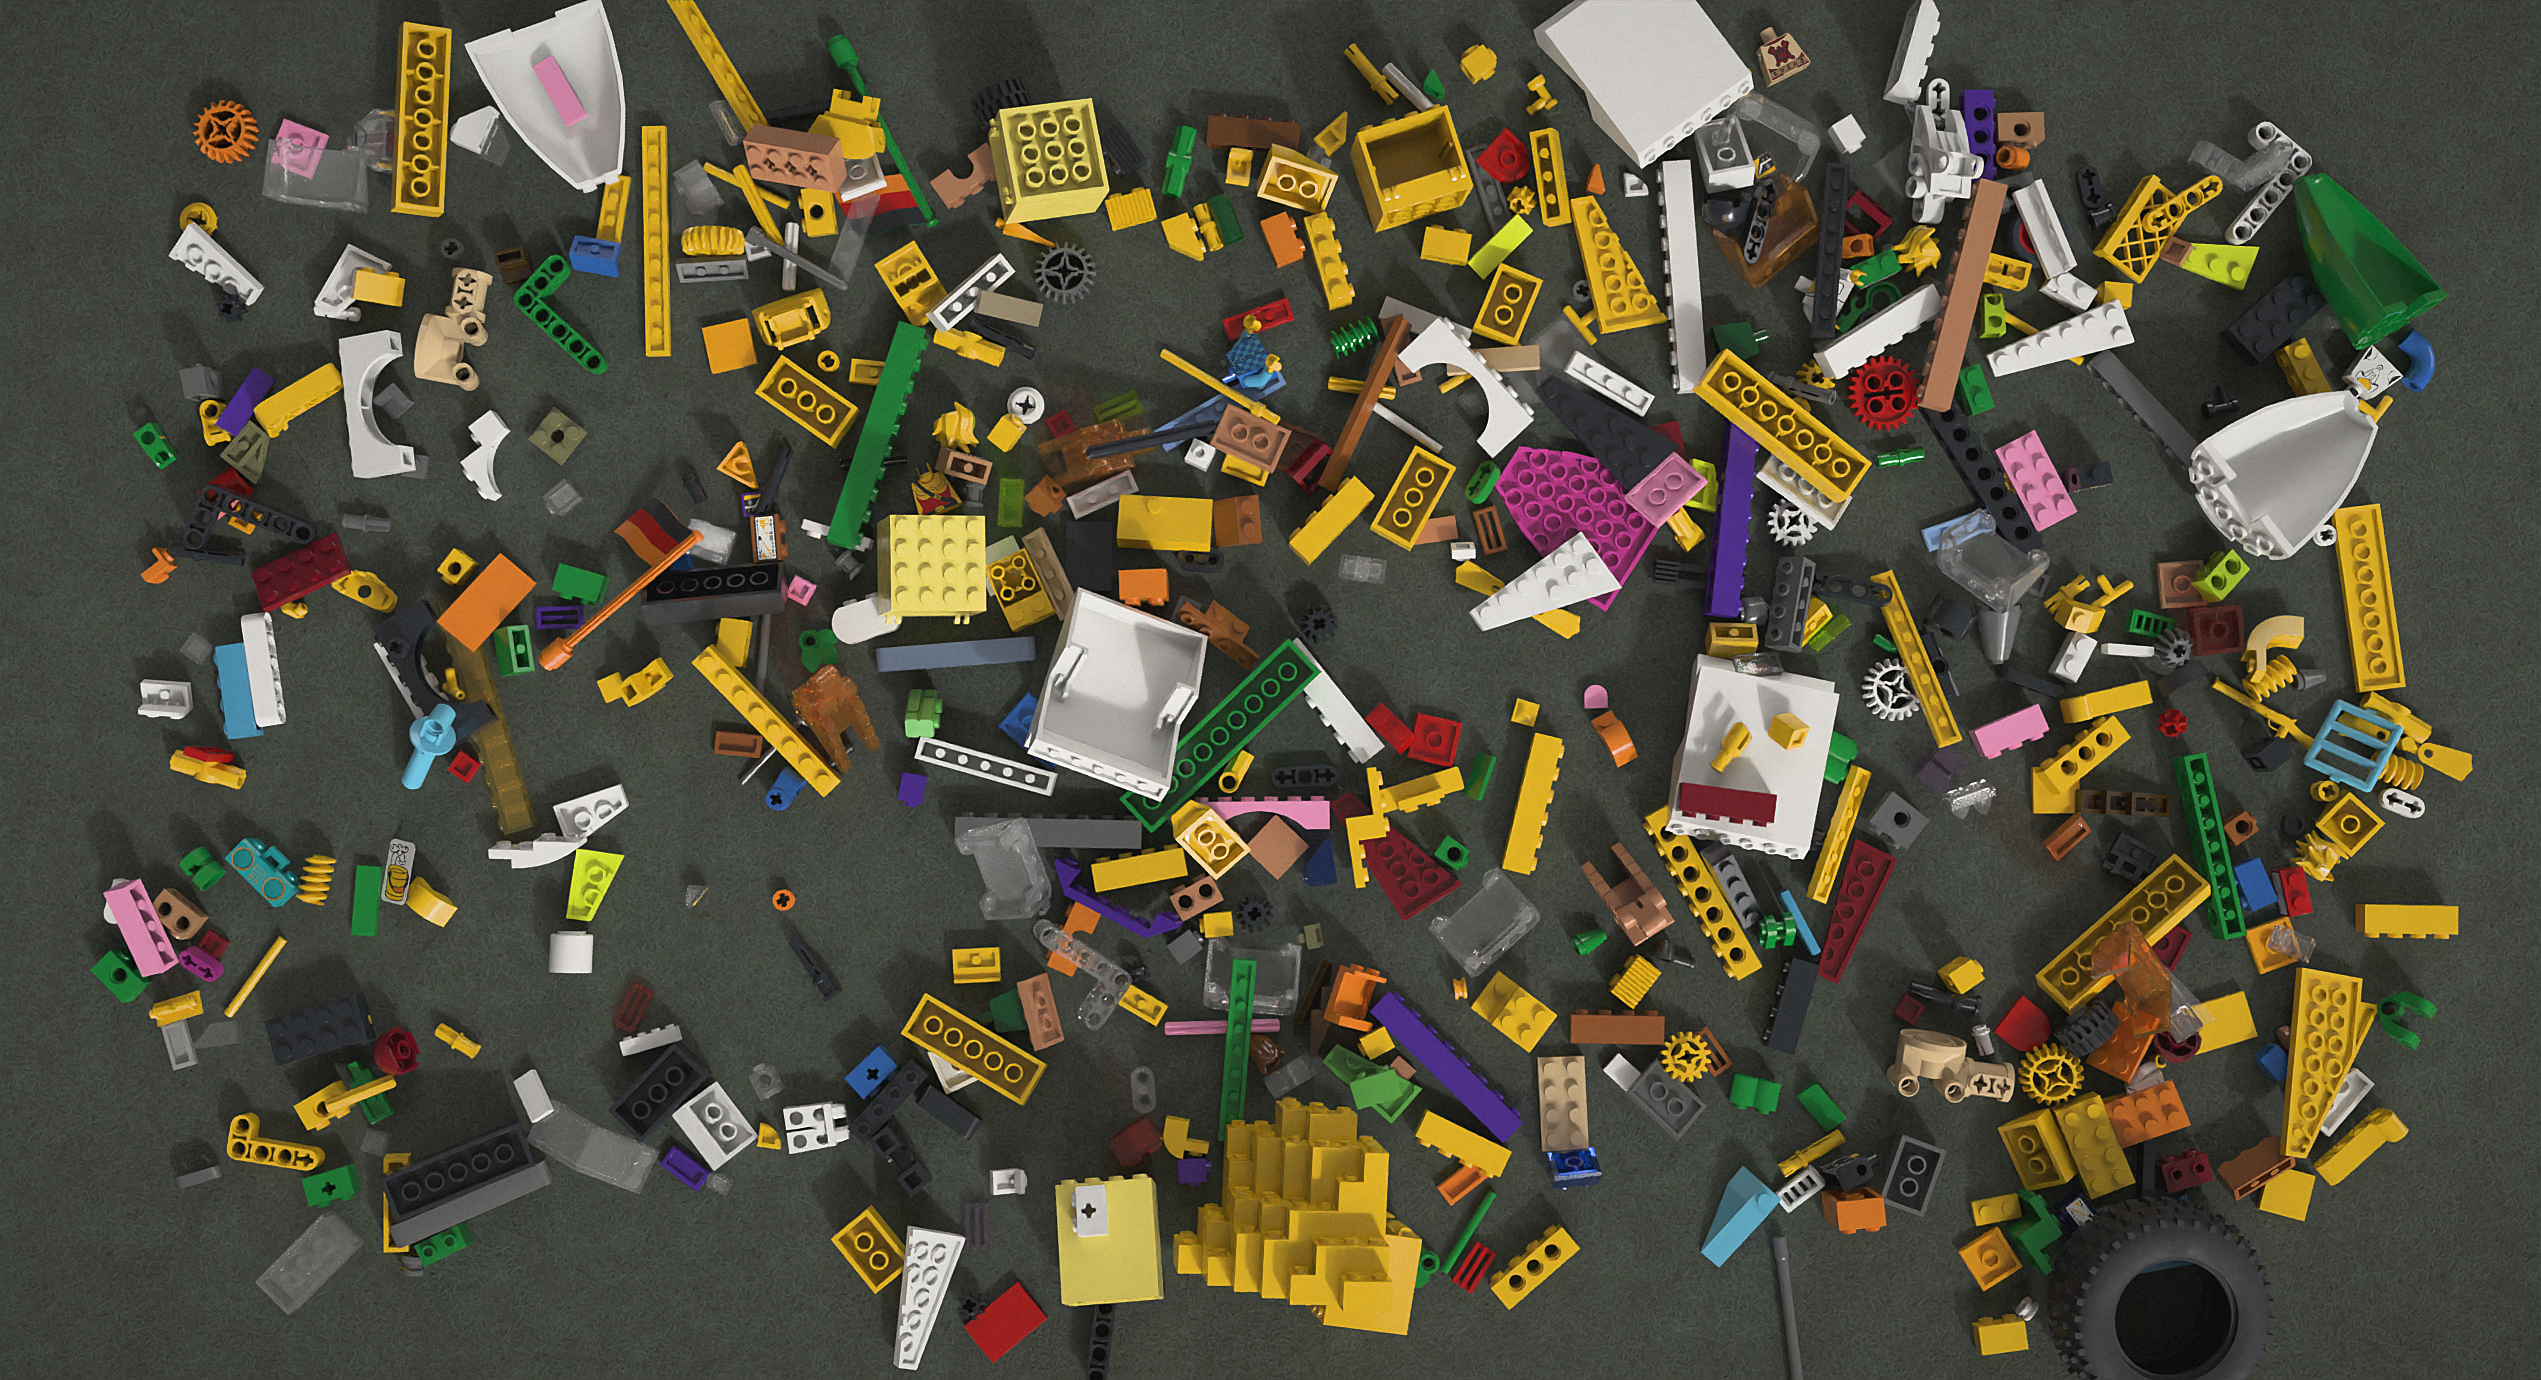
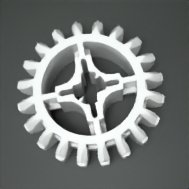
M1898 658L1893 659L1892 664L1889 659H1885L1883 665L1880 662L1875 664L1877 671L1873 668L1868 670L1872 677H1864V680L1869 682V685H1862L1861 688L1863 690H1868V694H1864L1862 697L1863 699L1870 698L1871 701L1867 702L1866 706H1875L1872 709L1873 714H1877L1880 711L1879 716L1881 719H1884L1888 714L1889 721H1894L1895 716L1898 720H1903L1904 714L1907 717L1912 716L1910 709L1914 711L1919 710L1915 702H1920L1903 661L1899 665ZM1890 670L1897 671L1890 682L1879 680L1884 673ZM1903 675L1909 681L1911 692L1905 689L1903 685L1905 679ZM1887 686H1895V689L1900 693L1892 695L1893 691ZM1877 688L1884 693V704L1877 695ZM1898 697L1908 699L1902 707L1897 709L1890 708L1891 704L1895 703Z

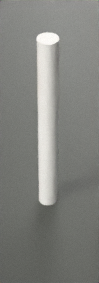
M1376 402L1373 411L1438 454L1443 447L1442 445Z

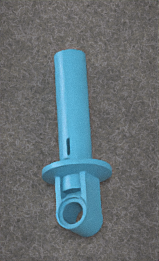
M442 703L437 704L429 716L421 717L411 725L409 737L415 749L401 777L402 784L409 789L420 788L435 756L445 754L453 748L456 735L451 724L456 714L450 706Z

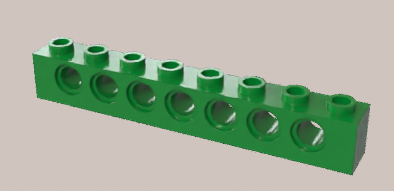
M2206 752L2173 757L2172 761L2197 872L2210 884L2211 895L2204 900L2212 939L2228 940L2246 936L2247 933Z

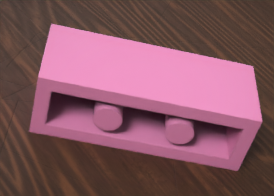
M2033 704L1969 731V734L1979 757L1987 756L1988 759H1992L2001 755L2000 750L2007 747L2009 750H2013L2022 746V741L2026 739L2034 741L2044 736L2043 732L2049 730V727L2039 704Z

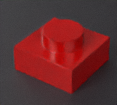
M460 751L447 770L465 783H469L482 763L466 752Z

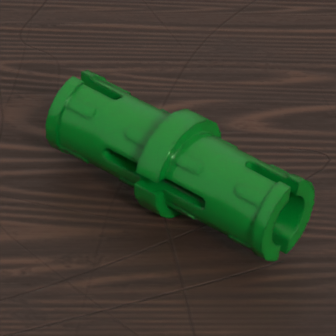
M1922 446L1903 450L1902 448H1897L1895 451L1875 454L1876 467L1882 468L1892 465L1900 467L1906 463L1924 461V450Z

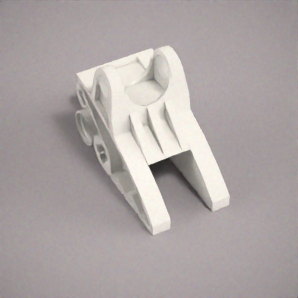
M1916 105L1913 140L1910 149L1911 156L1909 157L1908 166L1910 173L1914 175L1908 179L1905 192L1908 197L1914 198L1912 218L1915 222L1939 224L1943 217L1945 202L1950 203L1955 197L1970 198L1971 179L1981 176L1984 162L1982 157L1969 152L1968 137L1960 111L1947 110L1946 128L1944 131L1936 130L1930 107ZM1976 162V169L1975 171H1973L1974 164Z

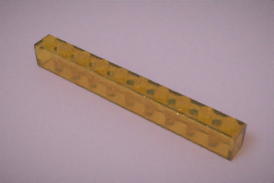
M445 611L439 612L440 617L445 613ZM440 626L441 630L446 634V649L449 654H452L454 661L452 668L455 669V675L458 676L460 681L458 689L465 693L466 704L477 702L480 699L488 700L500 719L472 736L473 740L476 743L478 742L480 749L478 757L480 763L485 766L487 773L485 774V781L487 786L491 787L493 796H491L492 805L499 813V828L502 832L504 831L505 835H511L538 827L484 643L472 653Z

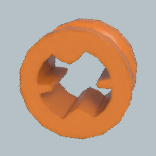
M779 890L773 896V904L778 910H788L794 905L795 896L790 890ZM782 893L790 898L785 907L783 903L779 904L778 902Z

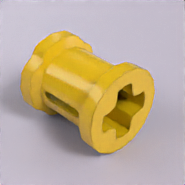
M2317 781L2311 785L2310 794L2316 801L2330 802L2338 797L2339 788L2333 781Z

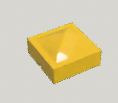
M1517 698L1510 721L1534 727L1540 705Z

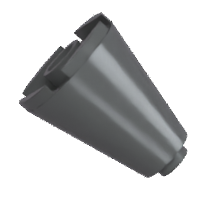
M2000 600L1978 601L1974 604L1975 614L1978 615L1977 623L1985 659L1990 660L1991 664H2003L2004 660L2010 657L2022 612V603L2009 600L2008 603L2000 602Z

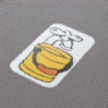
M398 839L391 841L381 893L382 900L403 905L406 902L415 853L413 843Z

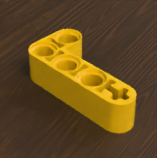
M333 363L326 364L258 404L254 408L256 419L271 438L280 435L279 432L284 429L285 431L288 428L287 422L341 390L344 387L342 376Z
M2144 680L2068 698L2067 700H2060L2059 703L2064 723H2075L2092 719L2096 716L2150 704L2153 701L2148 681Z
M2385 1108L2373 1110L2371 1112L2372 1115L2369 1114L2354 1127V1130L2352 1129L2337 1143L2338 1146L2334 1145L2315 1162L2314 1168L2329 1185H2336L2385 1141L2397 1142L2405 1137L2409 1129L2392 1110Z
M254 1113L239 1115L231 1122L227 1153L235 1160L304 1171L321 1166L325 1160V1154L319 1147L258 1137L260 1119ZM243 1119H246L249 1123L248 1130L243 1127ZM239 1142L245 1146L244 1153L239 1150ZM262 1146H265L268 1149L267 1156H264L262 1154ZM286 1149L291 1153L290 1160L284 1155ZM307 1155H310V1158H302V1159H301V1157H305V1156H307Z

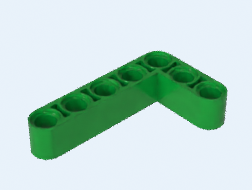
M552 255L545 260L515 293L514 304L585 369L593 374H602L608 368L607 359L545 303L569 277L572 269L570 263L563 257ZM562 262L563 268L561 271L555 272V265ZM547 279L546 287L539 289L540 281ZM531 296V303L528 306H523V300ZM547 311L549 314L547 320L541 322V314ZM565 327V334L562 337H557L558 329ZM582 342L583 347L581 351L575 353V344ZM598 357L600 360L599 365L596 368H591V361Z

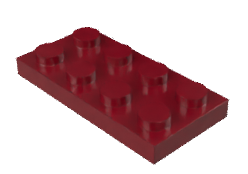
M336 532L251 571L262 609L267 613L352 574L340 536Z

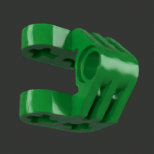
M2408 991L2381 999L2377 1004V1012L2385 1033L2397 1043L2416 1051L2421 1041L2415 1033L2397 1024L2405 1012V1006L2414 1013L2432 1020L2437 1011L2434 1004ZM2392 1005L2396 1007L2393 1014H2384V1009L2387 1006Z

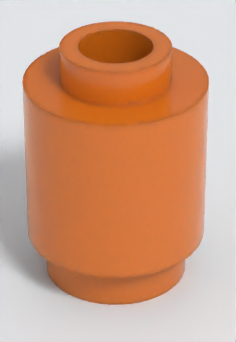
M2006 145L1998 150L1996 161L2002 168L2021 171L2029 164L2030 155L2024 148Z

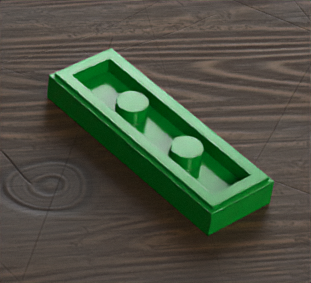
M357 865L351 935L377 936L383 867Z

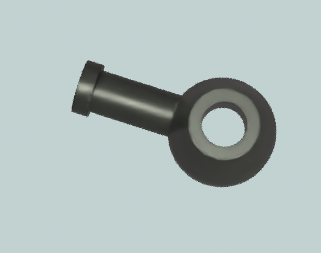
M1659 940L1651 954L1653 959L1685 966L1690 970L1695 965L1694 958L1675 954L1674 943L1667 940Z

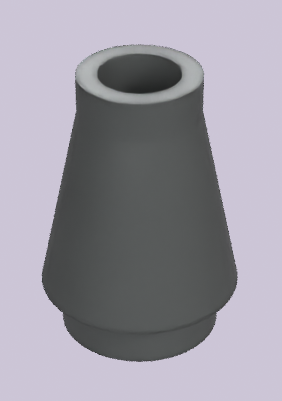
M2296 669L2297 673L2296 675L2292 674L2293 682L2289 683V686L2294 691L2302 692L2312 686L2325 682L2326 673L2323 669Z

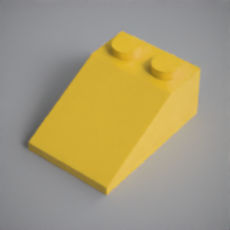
M1272 143L1257 181V196L1319 214L1324 212L1338 174L1295 150Z

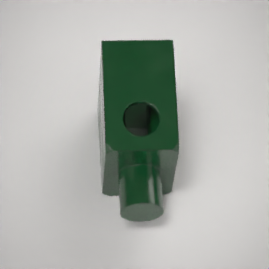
M1748 321L1718 325L1709 330L1716 354L1728 349L1742 361H1746L1759 353L1757 344L1768 341L1765 328L1753 331Z
M1018 986L989 1000L991 1009L978 1012L981 1025L994 1023L997 1032L1029 1029L1024 1019L1022 1001L1018 996Z

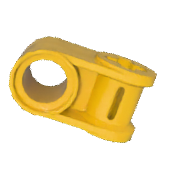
M214 400L204 401L199 408L204 438L209 446H214L222 441L231 442L235 438L215 425L227 406ZM214 406H216L218 412L213 417L211 414V410Z

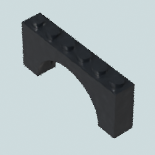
M420 599L373 628L376 633L374 638L378 645L384 647L385 650L386 643L393 637L404 638L410 643V652L406 657L400 659L386 655V658L392 667L397 668L400 673L398 675L400 682L404 687L409 688L412 693L410 695L412 702L416 707H420L424 713L422 717L429 716L436 705L440 703L450 706L455 711L456 716L451 724L456 735L454 748L500 719L488 700L480 699L471 704L459 705L444 699L430 686L423 672L421 650L427 633L436 624L439 617L428 600ZM396 642L394 644L396 647H393V651L401 653L402 650L400 648L403 649V644Z

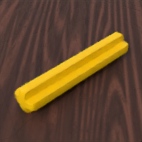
M1330 377L1328 389L1360 394L1365 382ZM1384 385L1379 398L1394 399L1396 388Z
M389 1074L326 1099L324 1101L325 1107L328 1112L336 1111L395 1087V1079L393 1075Z

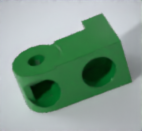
M149 422L134 432L133 436L153 462L163 469L177 460L178 454L162 433L163 430L160 425Z

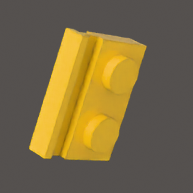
M1000 947L952 950L954 983L1001 981Z

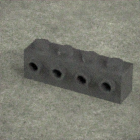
M1780 557L1779 565L1776 569L1775 588L1772 593V606L1769 612L1768 630L1765 634V646L1775 652L1801 653L1816 566L1814 562L1805 557Z

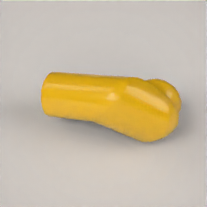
M290 602L281 606L282 612L294 618H303L308 612V608L304 603L296 605Z

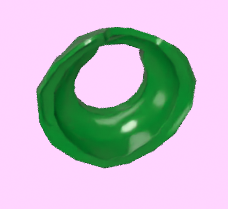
M1879 281L1872 284L1867 289L1865 295L1868 309L1877 313L1879 311L1872 307L1875 294L1880 292L1887 294L1890 298V305L1902 298L1899 289L1887 281Z

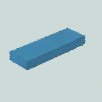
M1782 889L1778 891L1777 896L1786 913L1792 912L1796 932L1807 953L1816 955L1821 952L1789 890Z

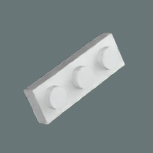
M804 519L801 527L807 530L806 535L820 539L821 535L827 536L830 529L829 526ZM864 537L861 546L857 545L855 550L864 552L865 548L872 549L874 540Z

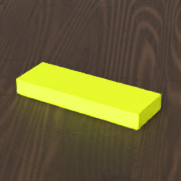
M1515 214L1467 264L1484 280L1533 230L1518 214Z

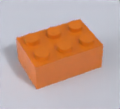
M1119 570L1120 600L1130 607H1141V603L1148 602L1152 607L1165 606L1164 602H1169V577L1167 570Z
M1857 1187L1845 1193L1835 1190L1821 1191L1824 1219L1837 1230L1842 1231L1843 1234L1856 1233V1229L1865 1228V1231H1878L1880 1227L1887 1226L1884 1198L1869 1187Z

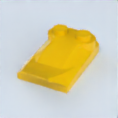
M1189 800L1171 816L1175 840L1215 880L1251 851L1239 834L1208 805Z

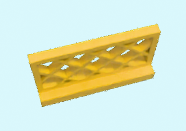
M2154 174L2141 179L2118 213L2117 221L2110 225L2092 252L2098 257H2104L2138 284L2142 283L2170 237L2175 234L2187 216L2185 215L2174 222L2173 225H2169L2167 227L2168 232L2164 237H2159L2158 232L2152 233V239H2143L2140 213L2144 209H2149L2150 212L2155 207L2161 205H2154V192L2158 190L2162 193L2163 203L2175 196V194L2159 183L2161 179ZM2153 218L2152 226H2155L2156 218ZM2130 228H2136L2138 241L2128 242L2127 232ZM2154 241L2155 252L2150 256H2146L2144 243ZM2139 244V258L2131 259L2129 245ZM2123 246L2125 260L2119 261L2113 256V253L2117 247ZM2141 260L2142 271L2139 275L2133 272L2131 261Z

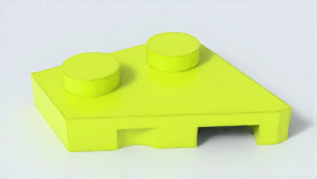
M1694 458L1690 459L1689 465L1707 479V484L1684 505L1715 513L1718 488L1714 464Z

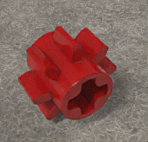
M2168 708L2165 715L2159 714L2157 729L2162 730L2166 737L2175 736L2178 738L2179 732H2186L2188 717L2183 716L2179 709L2170 710Z

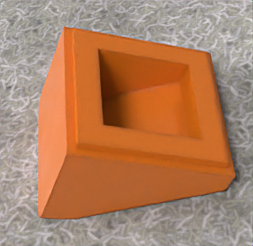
M1595 164L1590 170L1585 189L1602 195L1605 191L1600 166Z

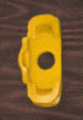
M355 569L351 571L352 574L331 583L332 587L340 593L378 611L390 613L397 605V595L387 588L386 584L372 572H363ZM365 585L371 588L370 596L361 598L358 594L359 588Z

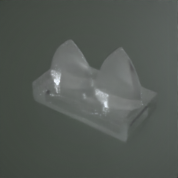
M1986 779L1942 794L1944 803L1960 819L1965 818L1971 804L1981 814L1987 815L1991 806V797L1996 796L1995 788Z

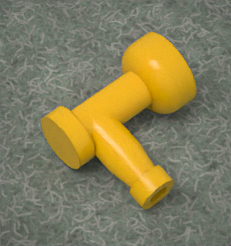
M1542 74L1527 84L1531 91L1536 90L1541 97L1526 108L1530 116L1543 107L1549 110L1558 103L1556 98L1553 99L1543 85L1545 78Z

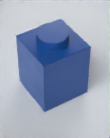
M2269 1043L2252 1057L2270 1079L2275 1081L2287 1079L2288 1056L2277 1044Z

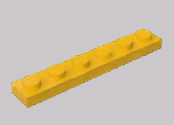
M1851 765L1850 771L1846 776L1843 791L1838 799L1836 811L1831 819L1829 831L1823 842L1822 851L1816 862L1815 871L1808 885L1806 897L1826 904L1871 772Z

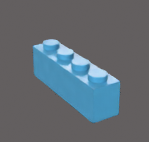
M244 643L215 647L214 662L218 666L219 671L217 684L222 693L220 706L225 714V722L223 724L225 734L228 736V739L264 735L263 727H259L255 720Z

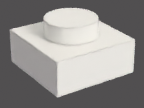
M1473 542L1450 543L1452 559L1466 561L1470 560V558H1475Z

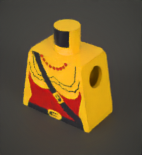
M929 463L916 467L920 480L912 483V489L919 515H940L962 505V500L944 473L939 471L933 474Z

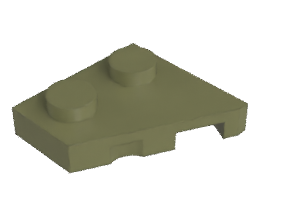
M249 420L237 437L221 453L220 457L254 484L258 485L261 481L270 436L256 423Z

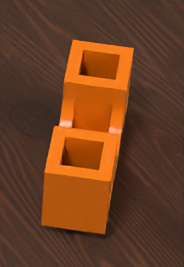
M1077 901L1074 905L1069 904L1065 916L1068 917L1065 926H1059L1055 935L1058 938L1055 947L1050 946L1045 957L1049 960L1047 966L1071 977L1074 975L1083 956L1082 953L1072 948L1070 943L1071 935L1078 930L1092 934L1101 914Z

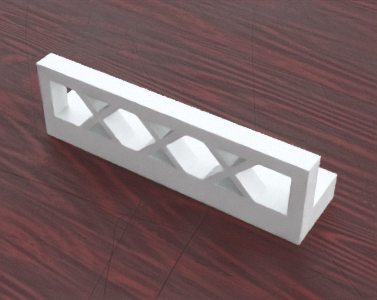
M2042 179L2014 192L2012 196L2046 278H2052L2075 267L2077 263Z

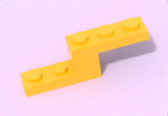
M1376 767L1366 768L1372 815L1345 818L1355 888L1365 887V882L1369 881L1367 867L1362 868L1361 859L1365 858V850L1363 844L1359 845V840L1386 837V831H1390L1388 817L1383 818L1382 808H1386L1385 795H1380L1379 785H1383L1381 771H1376Z

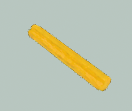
M744 164L736 166L733 169V173L766 237L784 247L785 242Z

